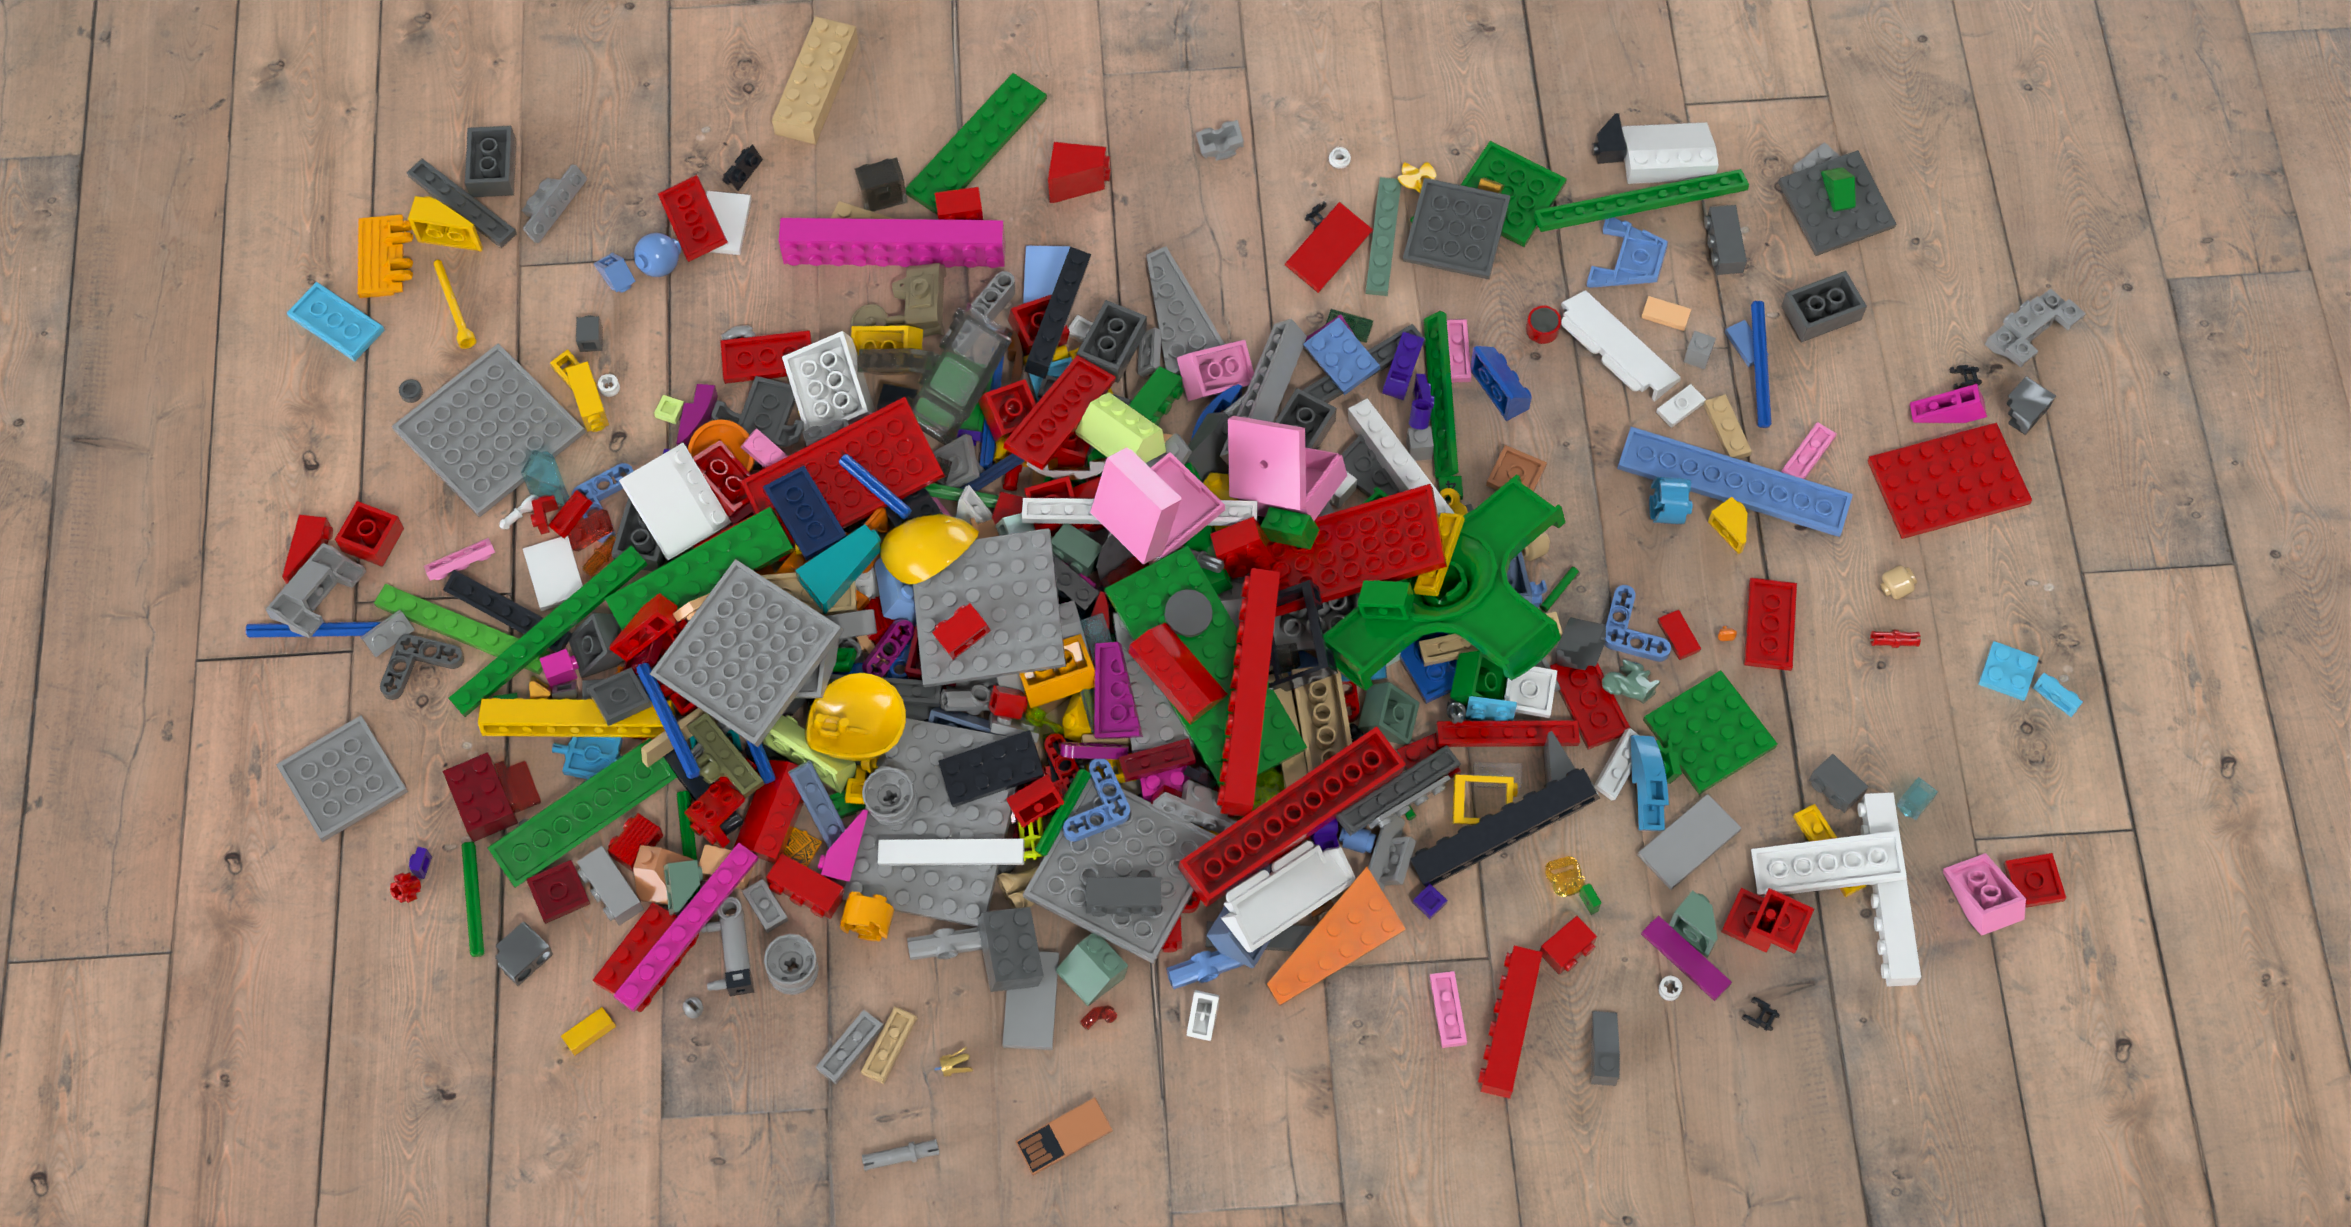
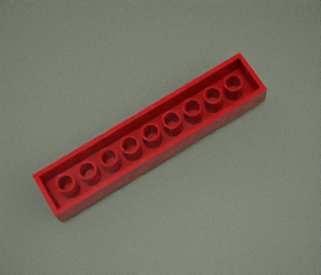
M1251 568L1250 575H1245L1241 597L1244 598H1242V604L1240 605L1239 620L1243 621L1239 622V628L1237 629L1236 643L1240 644H1237L1234 654L1233 665L1237 667H1234L1230 687L1235 689V691H1231L1228 712H1232V714L1228 715L1225 735H1229V738L1226 737L1222 758L1227 760L1223 761L1219 782H1224V785L1220 784L1217 796V805L1221 806L1220 813L1246 816L1252 811L1254 805L1280 572Z
M1376 726L1180 860L1178 869L1207 908L1226 895L1227 892L1336 819L1340 812L1400 775L1406 764Z

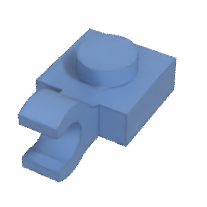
M1542 580L1538 585L1535 582L1529 583L1532 592V604L1537 608L1542 603V594L1547 591L1545 580Z

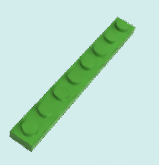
M387 584L384 585L374 602L377 608L392 614L401 610L409 621L495 657H498L518 640L516 637ZM545 650L524 669L540 675L543 670L540 658L550 655V652Z

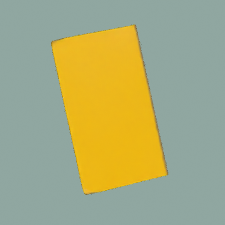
M601 1007L561 1035V1038L575 1056L614 1029L616 1025L603 1007Z

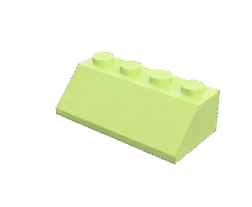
M1111 393L1101 395L1096 400L1090 402L1076 429L1077 436L1106 457L1128 448L1147 463L1166 452L1162 429Z
M782 715L763 740L764 744L794 764L801 765L810 760L820 780L841 794L847 786L848 778H853L856 774L857 767L855 761L834 758L811 749L805 739L806 728L800 727L798 722L791 716L787 715L785 717Z

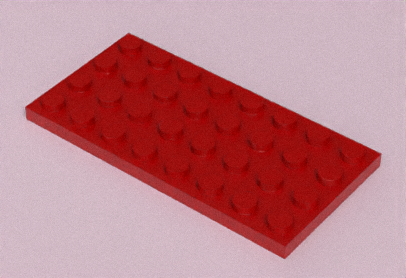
M903 397L740 482L755 513L758 514L768 507L774 509L795 547L793 538L766 495L763 486L803 465L842 529L872 515L879 508L887 507L882 500L840 465L839 460L843 455L848 454L900 500L944 478L945 475L906 397ZM790 553V554L784 556L783 558L779 559V561H782V560L788 558L792 553Z
M1427 484L1317 517L1314 522L1318 526L1319 532L1311 550L1270 541L1276 562L1261 569L1280 572L1278 591L1307 580L1312 581L1319 587L1322 603L1361 592L1363 581L1397 582L1445 568L1447 563L1433 487L1431 484ZM1304 597L1276 607L1275 617L1305 609Z

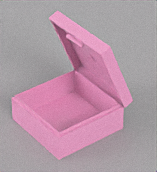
M1232 416L1228 419L1229 496L1237 498L1239 501H1257V516L1265 517L1269 507L1310 515L1315 521L1347 477L1342 455L1305 448V428L1239 416Z
M1125 448L1107 457L1090 513L1142 564H1145L1158 556L1163 559L1174 553L1225 511V504L1171 452L1150 468L1131 449Z

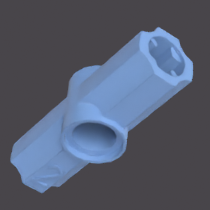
M1203 951L1192 956L1188 961L1166 968L1174 990L1197 981L1199 983L1209 982L1217 978L1220 973L1239 968L1243 964L1219 951L1212 953L1210 951Z

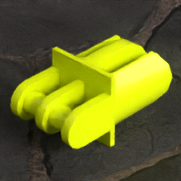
M1041 817L1037 820L1039 835H1034L1033 823L1030 822V825H1028L1029 836L1025 837L1024 827L1018 822L1020 839L1025 841L1024 849L1032 848V851L1024 850V861L1027 858L1036 860V857H1042V855L1035 851V847L1044 833Z

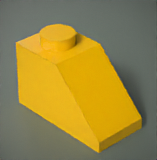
M1730 497L1711 512L1708 523L1740 554L1743 552L1746 544L1748 513L1741 502Z

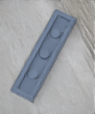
M809 760L788 773L829 849L846 828Z

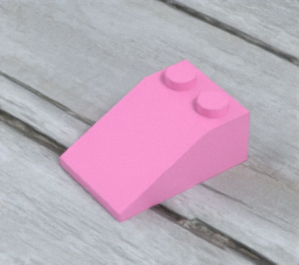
M1245 340L1177 357L1188 401L1222 393L1237 384L1242 387L1249 386L1254 374Z
M1986 853L1943 869V873L1968 921L1981 936L2025 919L2026 898Z

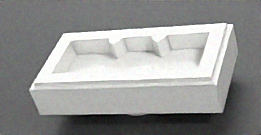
M1690 384L1660 406L1656 413L1672 428L1701 407L1706 399Z

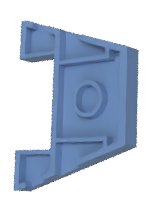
M1615 217L1606 219L1603 226V234L1623 237L1624 240L1615 270L1592 266L1587 280V287L1658 282L1668 241L1644 229L1640 231L1632 227V224L1625 220L1622 222Z

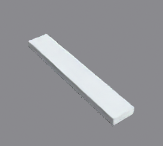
M1024 839L879 840L878 865H1024L1025 841Z

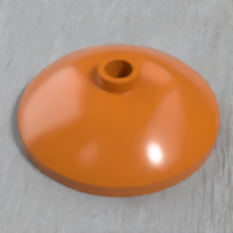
M713 420L705 423L693 434L688 445V451L693 458L721 440L749 472H751L755 461L754 458L741 448L742 444L750 436L749 433L739 424L729 420Z

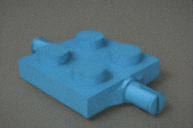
M573 737L568 745L554 742L552 752L565 754L566 760L562 770L564 775L589 779L621 757L620 749L623 739L622 737Z

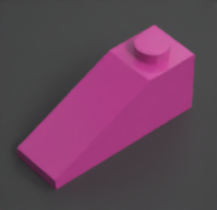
M1977 384L1910 402L1914 423H1967L1987 417L1985 401Z
M863 809L827 850L826 855L821 854L818 869H822L821 875L850 882L868 810Z

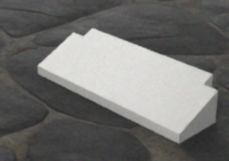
M1586 290L1562 302L1559 313L1563 317L1561 321L1562 326L1591 353H1600L1603 356L1602 363L1631 390L1643 392L1650 386L1654 389L1652 400L1655 402L1680 381L1681 377Z
M1305 841L1273 862L1271 873L1261 870L1227 892V901L1223 904L1229 910V913L1221 919L1245 950L1253 952L1350 887L1356 880V877L1341 847L1327 848L1322 851L1319 845H1314L1311 841Z

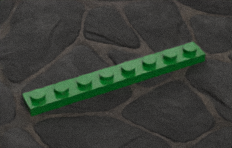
M1441 310L1424 318L1428 383L1431 384L1430 394L1434 396L1431 426L1434 444L1435 478L1437 479L1438 477L1452 476L1459 473L1447 316Z

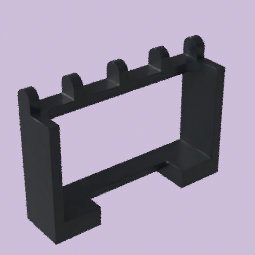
M1310 580L1278 591L1276 607L1304 597L1319 665L1283 678L1273 634L1269 670L1274 671L1275 681L1269 683L1270 690L1281 688L1287 692L1338 673L1334 653L1325 645L1318 610L1323 609L1320 590Z

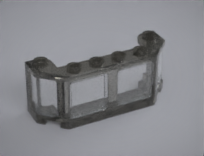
M969 302L963 308L958 307L952 317L954 320L949 327L952 331L949 336L945 335L939 344V347L942 348L940 353H935L928 365L932 367L929 372L925 371L919 379L918 383L921 386L912 398L909 396L906 398L922 431L944 445L954 440L964 421H967L1007 351L1012 341L1010 337L1014 332L1008 327H1002L974 309Z

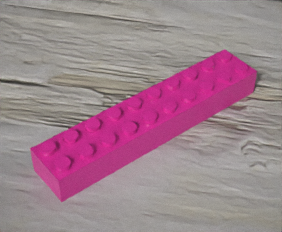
M780 218L779 245L784 264L792 266L811 264L813 266L877 265L885 267L888 265H899L901 267L940 263L948 268L954 266H966L968 268L976 266L989 268L1005 267L1006 243L1003 220Z

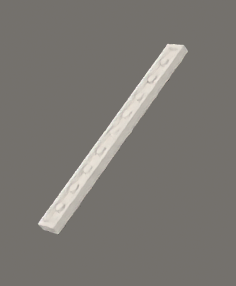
M1023 498L1022 523L1102 524L1090 513L1094 499ZM1221 500L1225 504V511L1208 525L1231 526L1253 516L1257 521L1258 503L1257 501Z

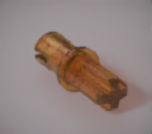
M610 535L598 549L595 548L594 554L583 565L582 570L588 576H593L604 562H609V557L612 555L616 540L615 536Z

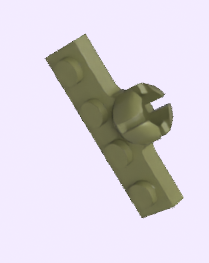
M704 713L687 726L689 732L705 750L701 756L695 759L700 769V776L704 777V781L713 783L718 778L725 776L745 798L764 785L761 777L707 713Z

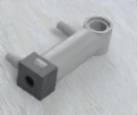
M728 897L717 910L720 921L707 923L701 932L721 931L726 969L725 979L710 982L707 984V988L709 991L727 989L731 997L755 992L750 969L744 922L745 914L740 901L734 897ZM729 909L737 910L732 916L725 915Z

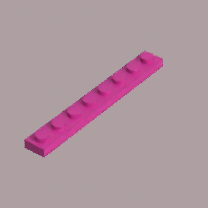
M738 843L614 994V998L635 1012L758 861V856Z

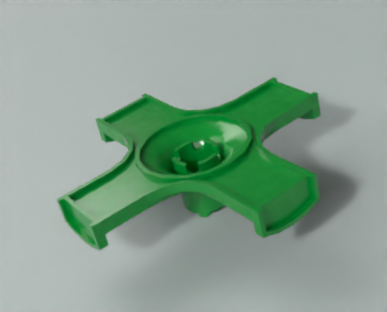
M1516 474L1477 508L1464 515L1465 520L1438 596L1415 594L1414 587L1418 575L1400 580L1410 582L1415 596L1409 620L1362 618L1359 607H1356L1323 635L1326 647L1334 653L1337 670L1355 685L1366 691L1373 685L1371 677L1414 641L1426 634L1446 632L1449 635L1457 634L1471 643L1503 668L1504 675L1511 681L1525 674L1554 648L1561 639L1556 621L1515 591L1508 582L1507 572L1511 560L1553 525L1560 528L1566 523L1562 506L1559 504L1555 507L1522 484L1520 476ZM1376 487L1373 489L1374 494L1362 504L1389 495Z

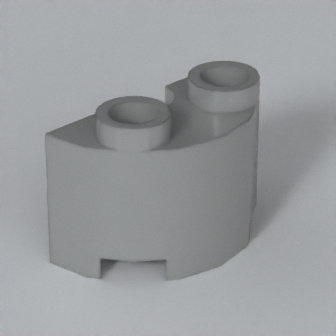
M1238 120L1225 122L1222 124V128L1218 130L1205 128L1196 133L1201 153L1206 159L1208 156L1215 157L1216 160L1230 158L1236 155L1235 150L1239 147L1243 148L1244 145Z

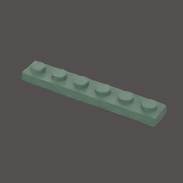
M1380 177L1366 294L1388 296L1401 183L1398 179Z

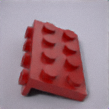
M652 902L594 977L593 982L614 995L678 916L674 914L669 915V911ZM699 933L636 1011L642 1012L651 1003L652 998L664 986L667 978L680 965L683 957L696 944Z

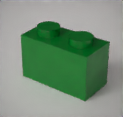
M1269 507L1261 525L1262 530L1270 541L1310 550L1319 532L1318 526L1310 515Z
M1363 581L1357 604L1362 618L1409 620L1415 596L1410 582Z

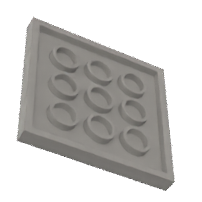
M361 715L276 764L322 842L408 792Z

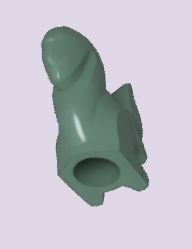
M1626 659L1623 660L1624 666L1620 667L1626 676L1618 672H1609L1602 678V687L1610 694H1622L1628 698L1636 699L1643 704L1655 695V689L1660 684L1659 680L1648 681V676L1651 672L1649 670L1644 671L1642 664Z

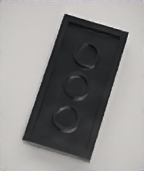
M1030 730L938 761L952 807L1045 776Z

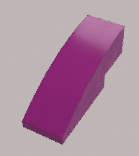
M697 384L693 403H684L676 442L677 446L684 443L688 449L693 434L698 428L710 421L718 398L715 385Z

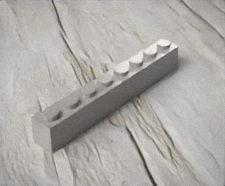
M1292 319L1274 324L1237 416L1273 422L1274 417L1277 415V410L1284 397L1293 370L1297 365L1299 355L1303 350V343H1305L1307 338L1305 333ZM1227 437V440H1226L1225 445H1224V447H1223V449H1222V452H1221V454H1220V457H1221V458L1227 463V465L1229 466L1228 437Z

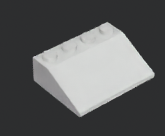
M1707 122L1622 126L1626 145L1624 160L1628 184L1679 182L1717 173L1719 166L1717 151Z
M841 331L782 356L801 420L804 421L805 431L813 426L830 424L834 420L847 419L850 425L876 412L853 339L845 332Z
M684 443L619 480L667 560L672 559L731 523Z

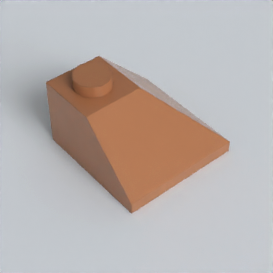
M640 845L633 867L639 901L668 905L663 866L668 863L692 861L694 859L664 848Z

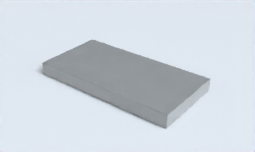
M1707 794L1639 851L1637 856L1672 890L1738 834L1742 828Z
M1039 952L1044 977L1038 987L1007 990L1003 1048L1053 1050L1058 974L1055 971L1059 966L1058 952Z

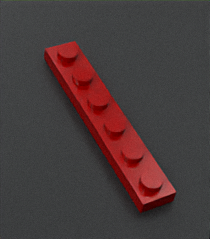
M1578 720L1463 721L1456 724L1451 721H1437L1435 725L1437 747H1444L1446 745L1448 747L1545 746L1547 735L1551 731L1561 746H1578L1580 744Z

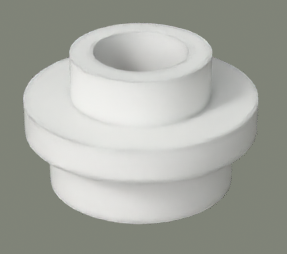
M1337 147L1331 151L1329 162L1333 167L1341 169L1350 164L1351 156L1345 148Z

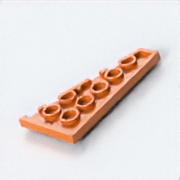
M1368 867L1363 870L1267 983V987L1279 1006L1406 930Z

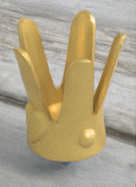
M967 1046L952 1055L942 1056L940 1058L941 1067L935 1068V1071L942 1069L944 1077L951 1076L953 1073L972 1072L973 1069L970 1067L953 1068V1066L970 1058L969 1054L953 1057L964 1051Z

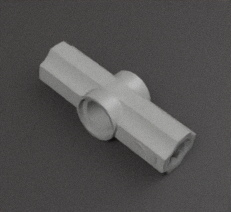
M975 685L972 689H945L941 692V708L945 711H966L971 715H978L982 711L990 710L988 705L993 689H988L983 685Z
M978 927L958 931L945 928L939 929L931 935L907 938L910 960L930 957L949 959L956 957L958 953L982 950Z

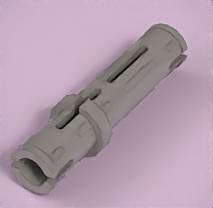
M937 1139L917 1144L909 1142L907 1146L866 1155L863 1154L864 1170L867 1171L911 1160L912 1162H918L920 1158L940 1155Z

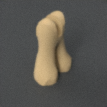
M1039 866L1019 873H1002L997 876L1000 889L1006 900L1009 899L1011 909L1032 907L1035 904L1023 898V893Z

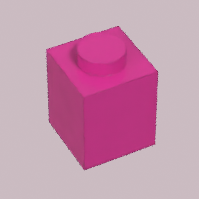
M567 649L540 658L550 687L553 688L554 685L563 684L578 678L575 671L579 669L577 660L574 655H569Z

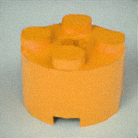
M852 891L849 893L845 903L840 929L846 934L849 933V930L859 934L858 938L863 940L881 941L882 937L887 939L894 908L886 903L887 898L874 894L872 897H867L859 892Z

